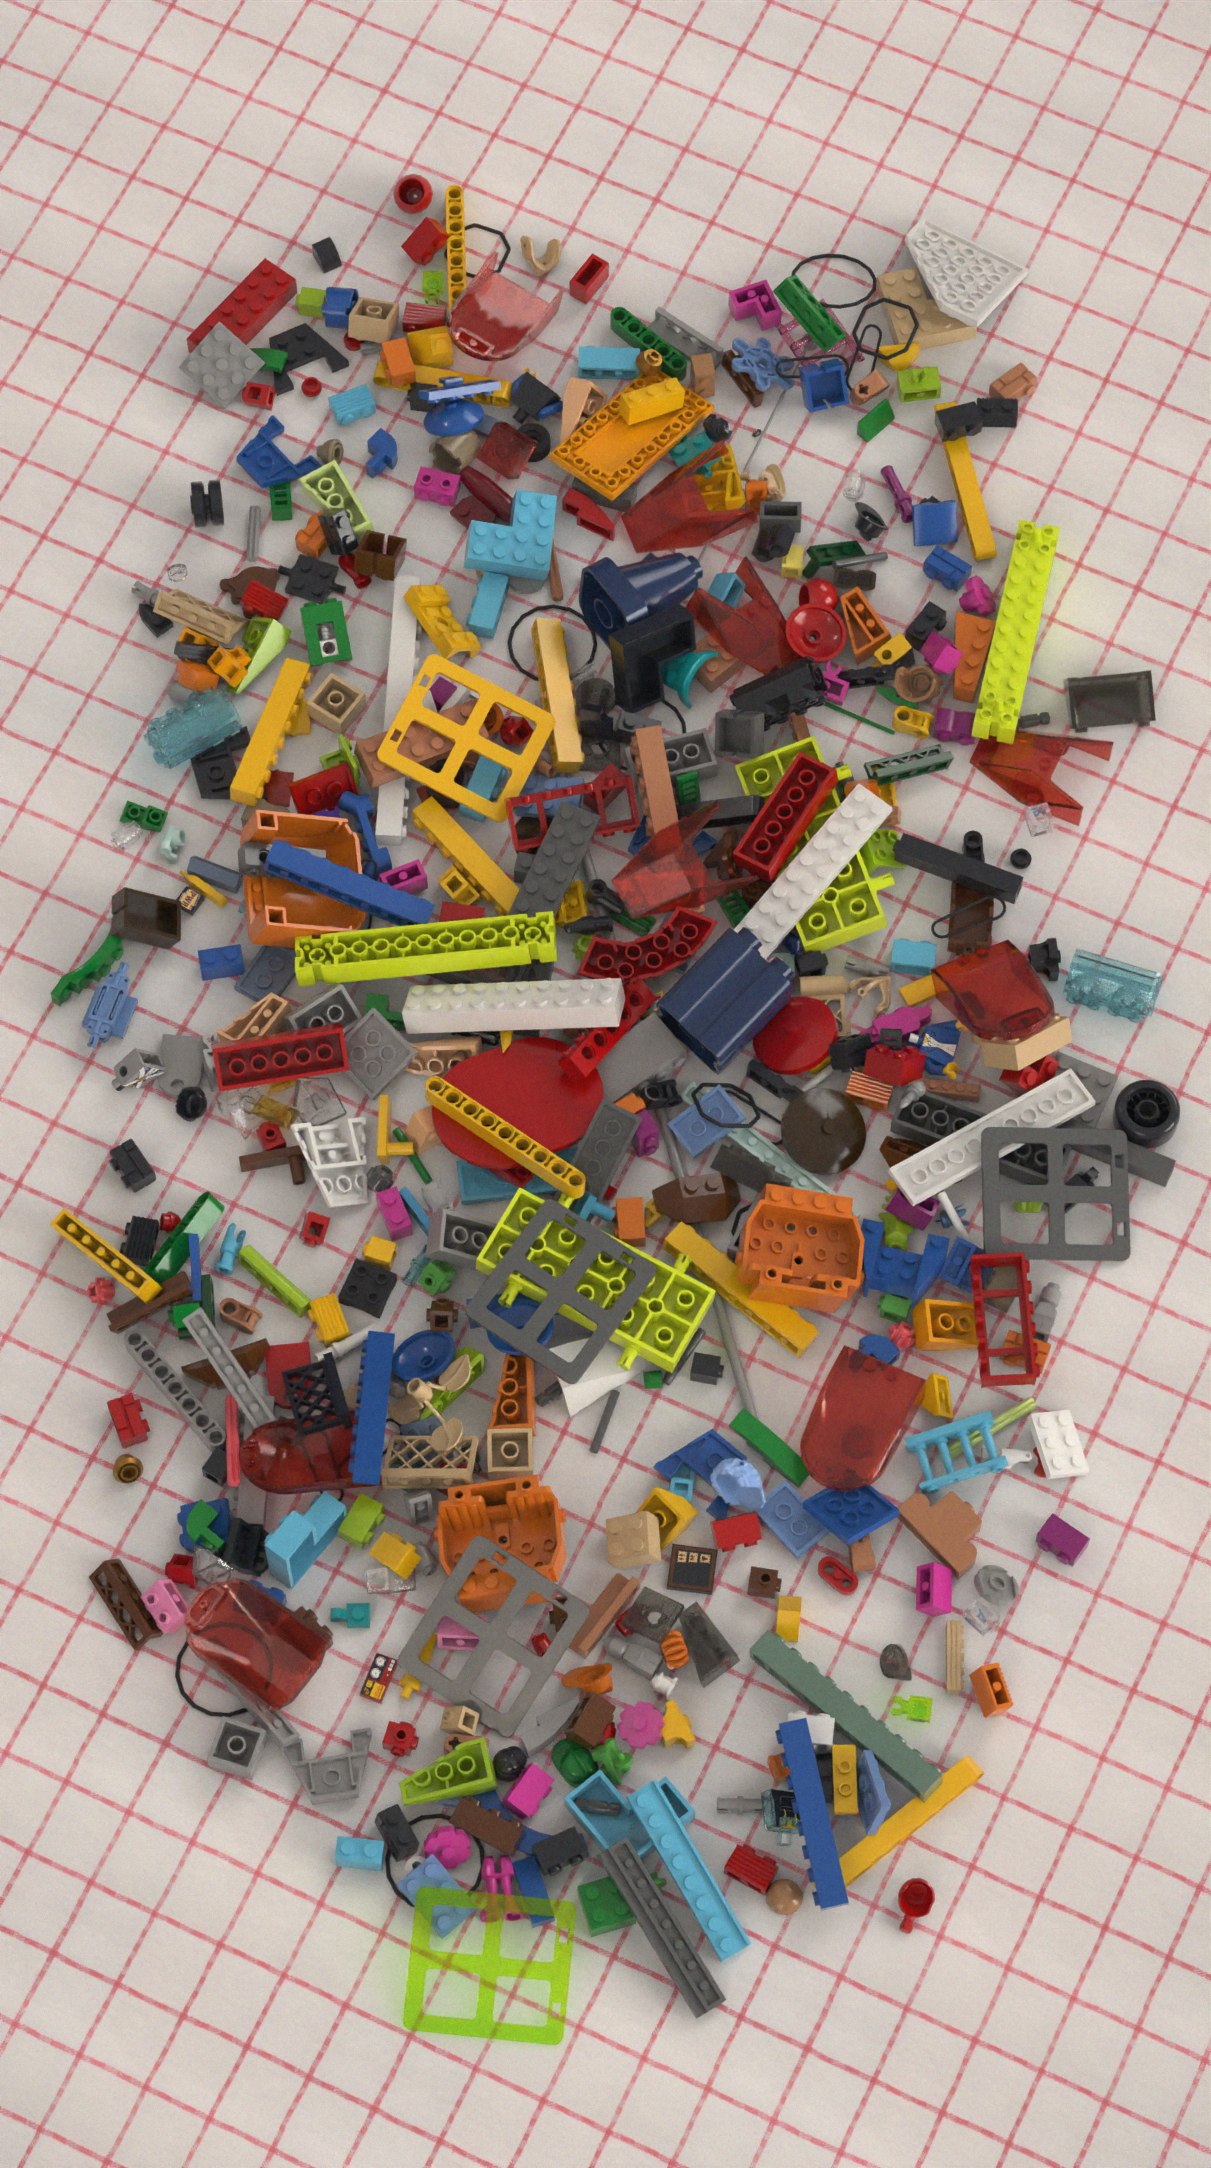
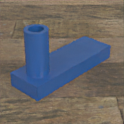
M189 1234L191 1284L195 1292L186 1297H193V1301H203L199 1234Z

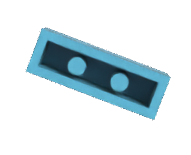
M611 346L579 347L578 378L634 380L639 376L636 357L640 353V348H614Z
M485 571L483 578H479L477 584L479 592L477 596L473 597L471 605L473 611L472 614H468L466 626H469V631H472L475 636L494 639L509 589V576Z
M480 755L466 789L493 802V799H497L501 787L499 785L501 780L505 781L508 769ZM462 804L459 805L460 816L484 823L485 816Z

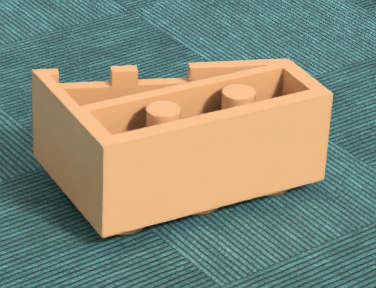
M271 992L250 1007V1011L245 1015L236 1017L233 1023L224 1030L222 1028L216 1033L220 1042L280 1033L286 1025L282 1017L292 1012L289 1001Z
M432 1105L414 1112L404 1133L409 1142L415 1143L417 1156L441 1143L432 1121Z

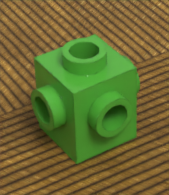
M434 1260L421 1270L422 1275L418 1283L423 1286L427 1293L433 1296L446 1293L451 1288V1281L457 1271L449 1263Z

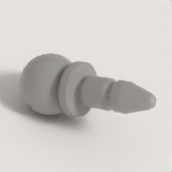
M915 1080L909 1084V1087L905 1090V1096L900 1102V1109L907 1107L912 1101H917L919 1097L924 1095L926 1087L922 1081Z

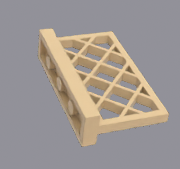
M179 589L169 593L159 592L153 612L225 644L230 642L232 635L248 627L250 622L245 618Z
M390 1435L384 1468H381L380 1474L384 1489H447L449 1487L473 1484L472 1473L479 1441L478 1436H462L452 1449L441 1453L432 1448L430 1443L431 1436ZM395 1443H405L407 1445L398 1453L394 1450ZM420 1443H427L428 1447L420 1453L415 1449ZM464 1443H471V1447L464 1453L459 1449ZM412 1450L416 1456L406 1462L402 1457ZM434 1451L437 1456L428 1462L424 1456ZM456 1451L459 1456L450 1462L446 1456ZM398 1459L403 1464L399 1468H390L391 1464ZM419 1460L425 1464L421 1468L411 1467ZM441 1460L447 1464L443 1468L433 1467ZM463 1460L468 1463L467 1468L455 1467Z

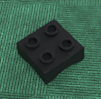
M356 1258L339 1293V1303L360 1309L380 1319L386 1302L397 1283V1274Z

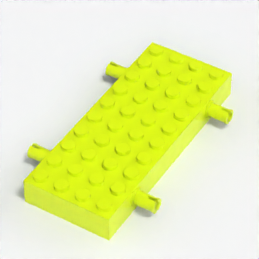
M811 736L734 765L745 796L760 795L764 797L765 804L799 752L825 764L815 737ZM848 764L835 768L838 781L852 777ZM835 788L778 872L777 878L840 806L841 803ZM858 851L795 925L805 952H816L819 950L822 952L888 927L876 893L878 890L895 885L891 872L872 879V877H869L860 851Z
M519 1187L477 1257L475 1269L489 1276L545 1200ZM561 1193L557 1202L568 1209L574 1199L567 1198V1195ZM567 1215L563 1220L572 1227L577 1223ZM551 1221L526 1253L525 1257L549 1274L560 1278L585 1245V1241L557 1222ZM611 1236L656 1267L655 1277L609 1339L625 1348L616 1365L622 1368L624 1364L623 1370L629 1371L634 1359L639 1355L672 1373L714 1301L716 1290L684 1274L692 1262L688 1255L684 1260L685 1254L680 1253L673 1267H670ZM600 1253L575 1286V1290L603 1309L610 1310L635 1277V1274L606 1254ZM625 1253L621 1256V1259L629 1264H632L634 1261L633 1258ZM513 1272L504 1283L507 1287L498 1299V1302L502 1306L506 1303L505 1307L510 1308L517 1294L521 1293L542 1303L548 1293L519 1273ZM563 1304L557 1311V1313L593 1332L598 1327L597 1324L566 1304Z

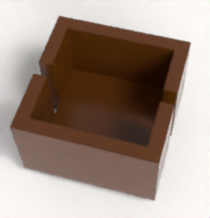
M367 530L355 551L354 572L365 576L375 574V577L382 580L394 581L405 560L407 539L389 535L386 554H383L385 534Z

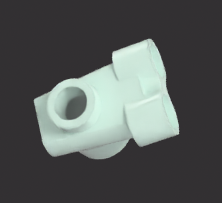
M168 826L166 827L165 834H161L159 852L166 856L165 860L168 863H176L178 846L186 844V834L183 829Z

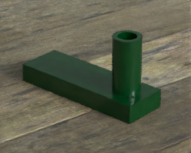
M857 540L810 546L806 552L811 559L803 569L802 574L805 578L812 579L820 567L831 566L835 560L866 554Z
M210 1274L201 1275L203 1310L216 1328L213 1280ZM187 1327L178 1328L179 1340L194 1339Z

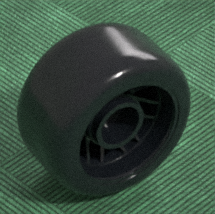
M1139 1080L1127 1085L1118 1095L1113 1110L1115 1130L1124 1131L1127 1141L1146 1149L1156 1148L1168 1142L1174 1135L1180 1119V1104L1176 1095L1169 1087L1154 1080Z

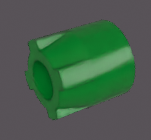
M661 1370L643 1372L645 1389L663 1388Z

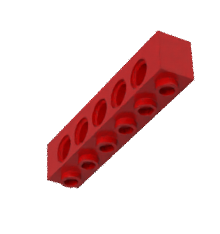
M642 979L635 982L630 980L623 985L625 1002L619 1027L587 1028L585 1032L579 1034L574 1039L575 1043L567 1047L562 1052L563 1056L557 1063L573 1082L587 1077L657 999Z

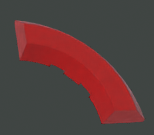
M677 905L671 917L653 934L650 933L630 942L607 940L593 936L577 974L590 979L621 978L622 982L630 980L635 982L639 979L647 980L660 976L677 968L695 955L712 934L717 921Z

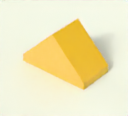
M779 1595L776 1633L784 1641L798 1642L802 1597Z

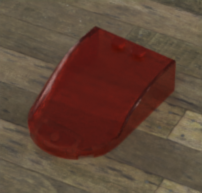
M496 251L453 303L447 318L448 334L457 348L468 356L483 361H502L508 359L534 341L559 311L564 291L560 290L553 300L548 303L495 272L494 268L498 257Z
M1009 940L987 948H980L974 953L962 955L956 960L930 969L936 999L973 1034L980 1038L992 1040L993 1037H1003V1041L1023 1038L1046 1027L1050 1023V1017L1055 1015L1053 999L1025 955Z
M844 1345L822 1386L801 1437L800 1454L808 1474L819 1484L838 1491H853L854 1488L864 1485L869 1486L874 1483L886 1470L925 1398L926 1380Z

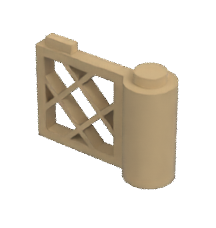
M842 974L799 977L800 996L816 998L825 1002L826 1005L830 1001H840V1009L834 1014L836 1021L842 1025V1032H838L837 1038H846L847 1033H851L850 1019H846L844 992L848 991L847 978L843 979Z

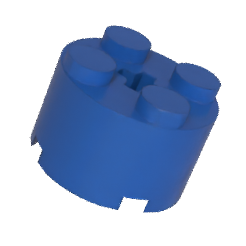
M327 287V301L322 305V315H326L325 326L348 329L349 314L359 300L358 290Z

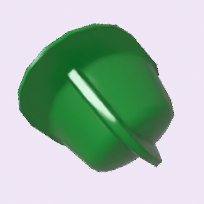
M565 1738L554 1745L552 1761L570 1786L577 1788L599 1770L598 1764L594 1761L590 1751L577 1742H570Z

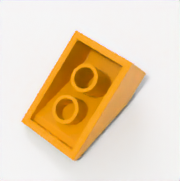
M924 1299L917 1303L914 1308H911L916 1350L945 1351L977 1348L973 1303Z

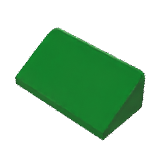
M887 399L881 401L858 422L857 435L866 442L871 441L895 419Z

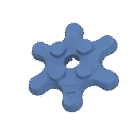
M759 337L756 346H750L740 338L733 340L732 348L742 358H734L731 367L736 372L749 373L750 379L755 382V387L758 390L765 391L770 387V382L777 384L784 390H789L794 386V381L791 378H782L775 370L778 361L791 358L775 355L771 351V343L766 338ZM794 361L779 364V372L786 375L784 370L792 369L795 365Z

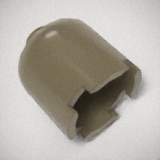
M472 429L459 435L439 437L429 446V453H433L435 458L433 463L439 470L459 475L462 469L479 455L481 444L477 433Z

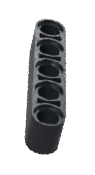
M748 795L676 805L680 832L753 823L763 808L765 799L760 795Z

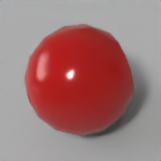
M410 174L397 182L393 196L399 209L405 213L416 214L428 208L432 201L433 191L426 178L421 175Z
M810 579L800 588L799 606L816 603L817 605H825L835 610L838 604V593L834 585L826 579Z

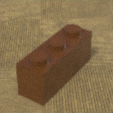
M461 1797L449 1823L514 1857L526 1834L521 1829L523 1824L512 1818L509 1821L502 1819V1813L491 1807L488 1811L481 1808L482 1803L472 1797H469L468 1800Z

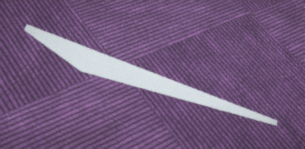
M850 1079L823 1082L814 1088H828L839 1091L847 1088ZM768 1090L749 1093L752 1095L756 1106L761 1109H770L790 1103L783 1097L779 1099ZM738 1094V1095H740L741 1097H743V1098H745L746 1100L749 1101L748 1097H746V1096H744V1095H742V1094ZM734 1095L729 1096L735 1105L751 1107Z

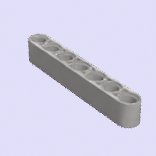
M138 1329L129 1330L124 1337L129 1354L211 1452L216 1447L222 1450L226 1449V1433L144 1333ZM134 1339L140 1340V1343L137 1345L130 1344ZM149 1355L154 1357L151 1361L143 1360L146 1356ZM160 1372L168 1373L163 1378L157 1377ZM174 1388L181 1389L177 1394L171 1393V1390ZM188 1404L195 1406L192 1410L184 1409ZM200 1421L208 1422L204 1427L197 1425ZM215 1437L222 1438L219 1443L211 1442Z

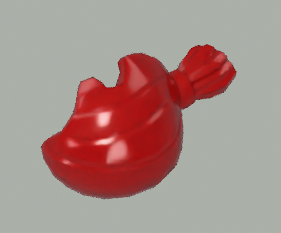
M922 1878L907 1880L901 1886L898 1893V1905L905 1914L899 1930L906 1934L912 1932L914 1919L927 1915L935 1902V1893L932 1886Z

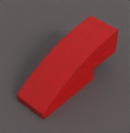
M570 487L562 499V510L576 516L578 526L614 541L615 526L609 517L591 499Z

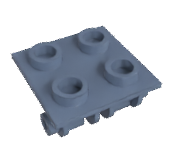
M436 1416L400 1426L402 1436H432L434 1430L442 1426V1423ZM420 1443L415 1449L420 1453L428 1447V1444ZM412 1450L408 1452L409 1460L416 1456ZM431 1451L429 1454L424 1456V1458L429 1462L433 1458H435L437 1454L434 1451ZM453 1452L446 1456V1458H454ZM419 1460L412 1465V1468H420L425 1464Z

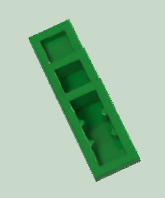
M744 1408L729 1424V1428L745 1439L746 1444L764 1457L763 1461L798 1488L813 1471L783 1440Z

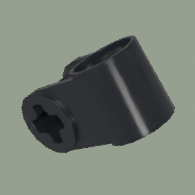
M974 830L968 831L964 835L962 855L985 863L982 835ZM973 841L976 842L977 845L972 846L969 845L968 842Z
M669 1079L663 1082L647 1084L640 1094L646 1105L644 1109L671 1108L681 1104L683 1099L679 1096L676 1089V1080Z

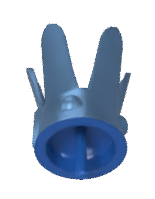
M964 1203L961 1204V1205H959V1206H957V1207H955L954 1209L956 1210V1209L962 1207V1206L964 1205ZM960 1209L956 1210L959 1217H962L967 1210ZM942 1210L940 1212V1220L935 1222H941L943 1229L954 1226L946 1211ZM961 1221L964 1226L969 1225L968 1221Z

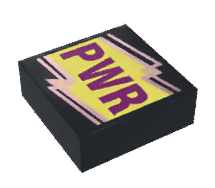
M186 886L176 900L181 901V909L193 916L205 899L203 895Z

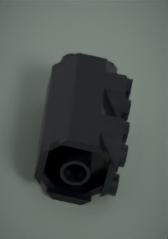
M805 656L734 689L733 694L729 698L732 705L736 707V710L764 712V732L771 729L770 726L776 723L783 724L788 722V715L795 712L796 716L807 713V709L813 706L820 707L826 704L825 698L827 693L824 691L827 690L828 686L820 667L815 668L813 666L816 663L814 658Z

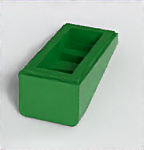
M290 481L269 486L272 520H292Z
M696 770L676 777V799L679 804L701 801Z
M734 886L714 894L733 929H735L748 914L750 908ZM732 893L733 896L723 900V896ZM732 900H736V902H734V903H732V904H730V905H727V904H726V903H728V902H730V901H732ZM736 906H739V907H740V908H738V909H736V910H734V911H731V910H730V909H732V908H734V907H736ZM743 912V914L735 917L736 914Z

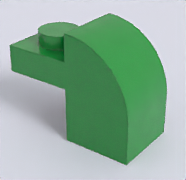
M367 993L366 1014L372 1008H376L397 1031L406 1030L402 1013L389 1011V995Z
M202 1499L188 1515L186 1525L187 1536L193 1545L201 1539V1544L211 1552L215 1550L218 1553L223 1548L224 1541L209 1528L218 1519L219 1513Z

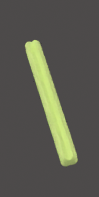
M1028 1397L993 1418L995 1425L991 1426V1435L1034 1410L1037 1406L1034 1399ZM981 1432L969 1433L968 1438L971 1447L983 1440ZM960 1439L948 1445L951 1459L963 1453Z

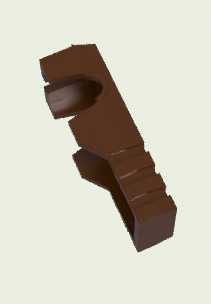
M952 882L950 913L988 895ZM994 898L986 899L949 917L948 934L993 918ZM993 921L948 937L947 950L955 952L957 956L962 954L965 959L973 955L981 957L982 955L990 954ZM970 948L972 951L968 953L966 949Z

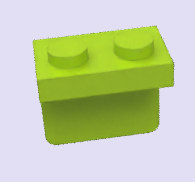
M342 733L338 734L339 750L319 757L323 769L326 770L347 761L355 785L359 787V778L361 777L359 760L356 755L352 756V746L349 739H344Z
M877 828L860 848L859 851L869 875L878 867L904 868L907 866L894 860L895 852L892 850L895 841L899 840L895 830Z

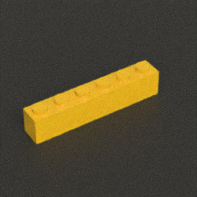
M63 1208L50 1223L59 1234L146 1304L150 1303L162 1290V1287L67 1209Z

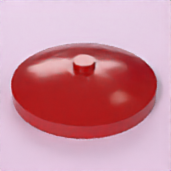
M807 996L792 997L753 1039V1048L760 1062L770 1071L783 1075L800 1074L815 1068L829 1056V1044L837 1041L838 1024L831 1009L824 1002Z

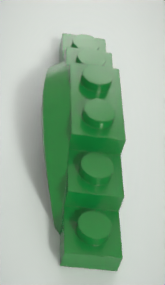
M110 929L104 943L88 961L61 977L50 993L52 1002L60 1006L70 998L72 990L80 994L83 989L89 987L92 979L99 982L102 977H106L115 960L118 961L123 955L122 940L124 939L111 936Z

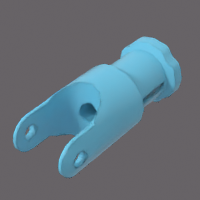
M231 1223L228 1226L220 1248L221 1255L218 1263L214 1266L215 1271L224 1275H232L234 1261L239 1257V1251L246 1236V1231L242 1230L235 1241V1223Z

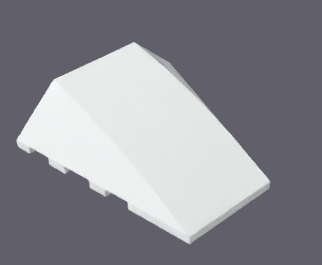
M365 1117L349 1118L339 1124L312 1126L311 1122L290 1125L317 1186L329 1208L368 1203L367 1175L364 1174V1165L367 1164L366 1156L364 1155L366 1134H363Z
M593 1333L550 1337L544 1347L567 1362H572ZM608 1340L577 1383L568 1384L557 1377L563 1392V1401L570 1418L581 1409L592 1405L594 1401L603 1395L606 1396L611 1393V1390L625 1384L647 1370L643 1358L637 1355L629 1371L623 1370L624 1364L622 1368H619L616 1363L625 1348Z

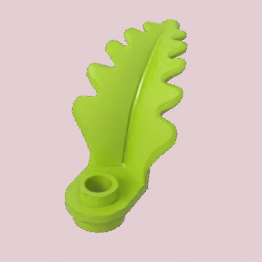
M890 1196L885 1197L886 1202L889 1201ZM882 1204V1209L885 1210L887 1204ZM889 1212L879 1213L878 1217L884 1221L882 1223H885L883 1232L885 1234V1246L891 1248L898 1246L899 1250L907 1251V1235L914 1231L915 1227Z

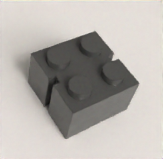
M723 709L715 713V755H736V757L756 758L764 754V712H743V710Z

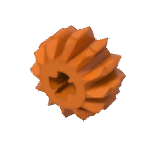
M677 1629L668 1630L658 1635L661 1655L670 1670L678 1669L688 1664L689 1656L686 1644Z

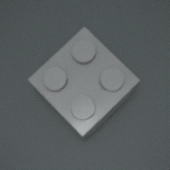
M223 1716L206 1758L208 1766L252 1781L268 1740L267 1731Z

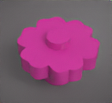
M975 575L966 580L965 587L967 592L963 593L962 597L959 598V604L963 611L968 613L969 611L974 612L978 610L984 617L995 612L996 604L993 600V594L988 585L984 584L982 578Z
M639 1701L635 1707L628 1705L620 1713L622 1721L617 1725L619 1736L622 1740L627 1741L631 1748L642 1750L647 1744L653 1746L662 1738L660 1729L665 1726L663 1715L659 1710H655L651 1703Z
M451 1825L441 1826L435 1833H429L423 1843L425 1859L432 1853L446 1870L456 1868L458 1862H466L471 1854L469 1836L463 1829L455 1830Z

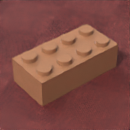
M745 605L696 643V650L693 651L696 654L706 650H713L719 654L705 661L699 667L694 677L712 693L773 645L774 632Z

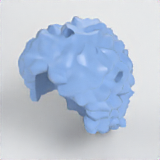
M729 1458L722 1460L713 1469V1473L710 1475L712 1487L715 1492H718L719 1496H722L723 1500H725L724 1503H730V1506L746 1507L749 1512H753V1510L757 1512L763 1508L766 1499L764 1497L761 1477L751 1463L739 1458Z

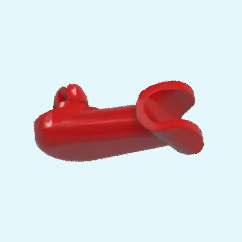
M352 553L341 555L338 559L339 566L353 579L355 586L358 589L368 586L372 582L371 578L354 572L355 555Z

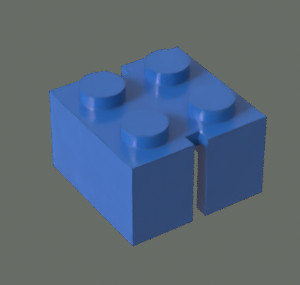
M838 358L820 362V366L814 363L798 367L804 406L810 413L828 409L823 399H826L831 408L849 404L844 366Z

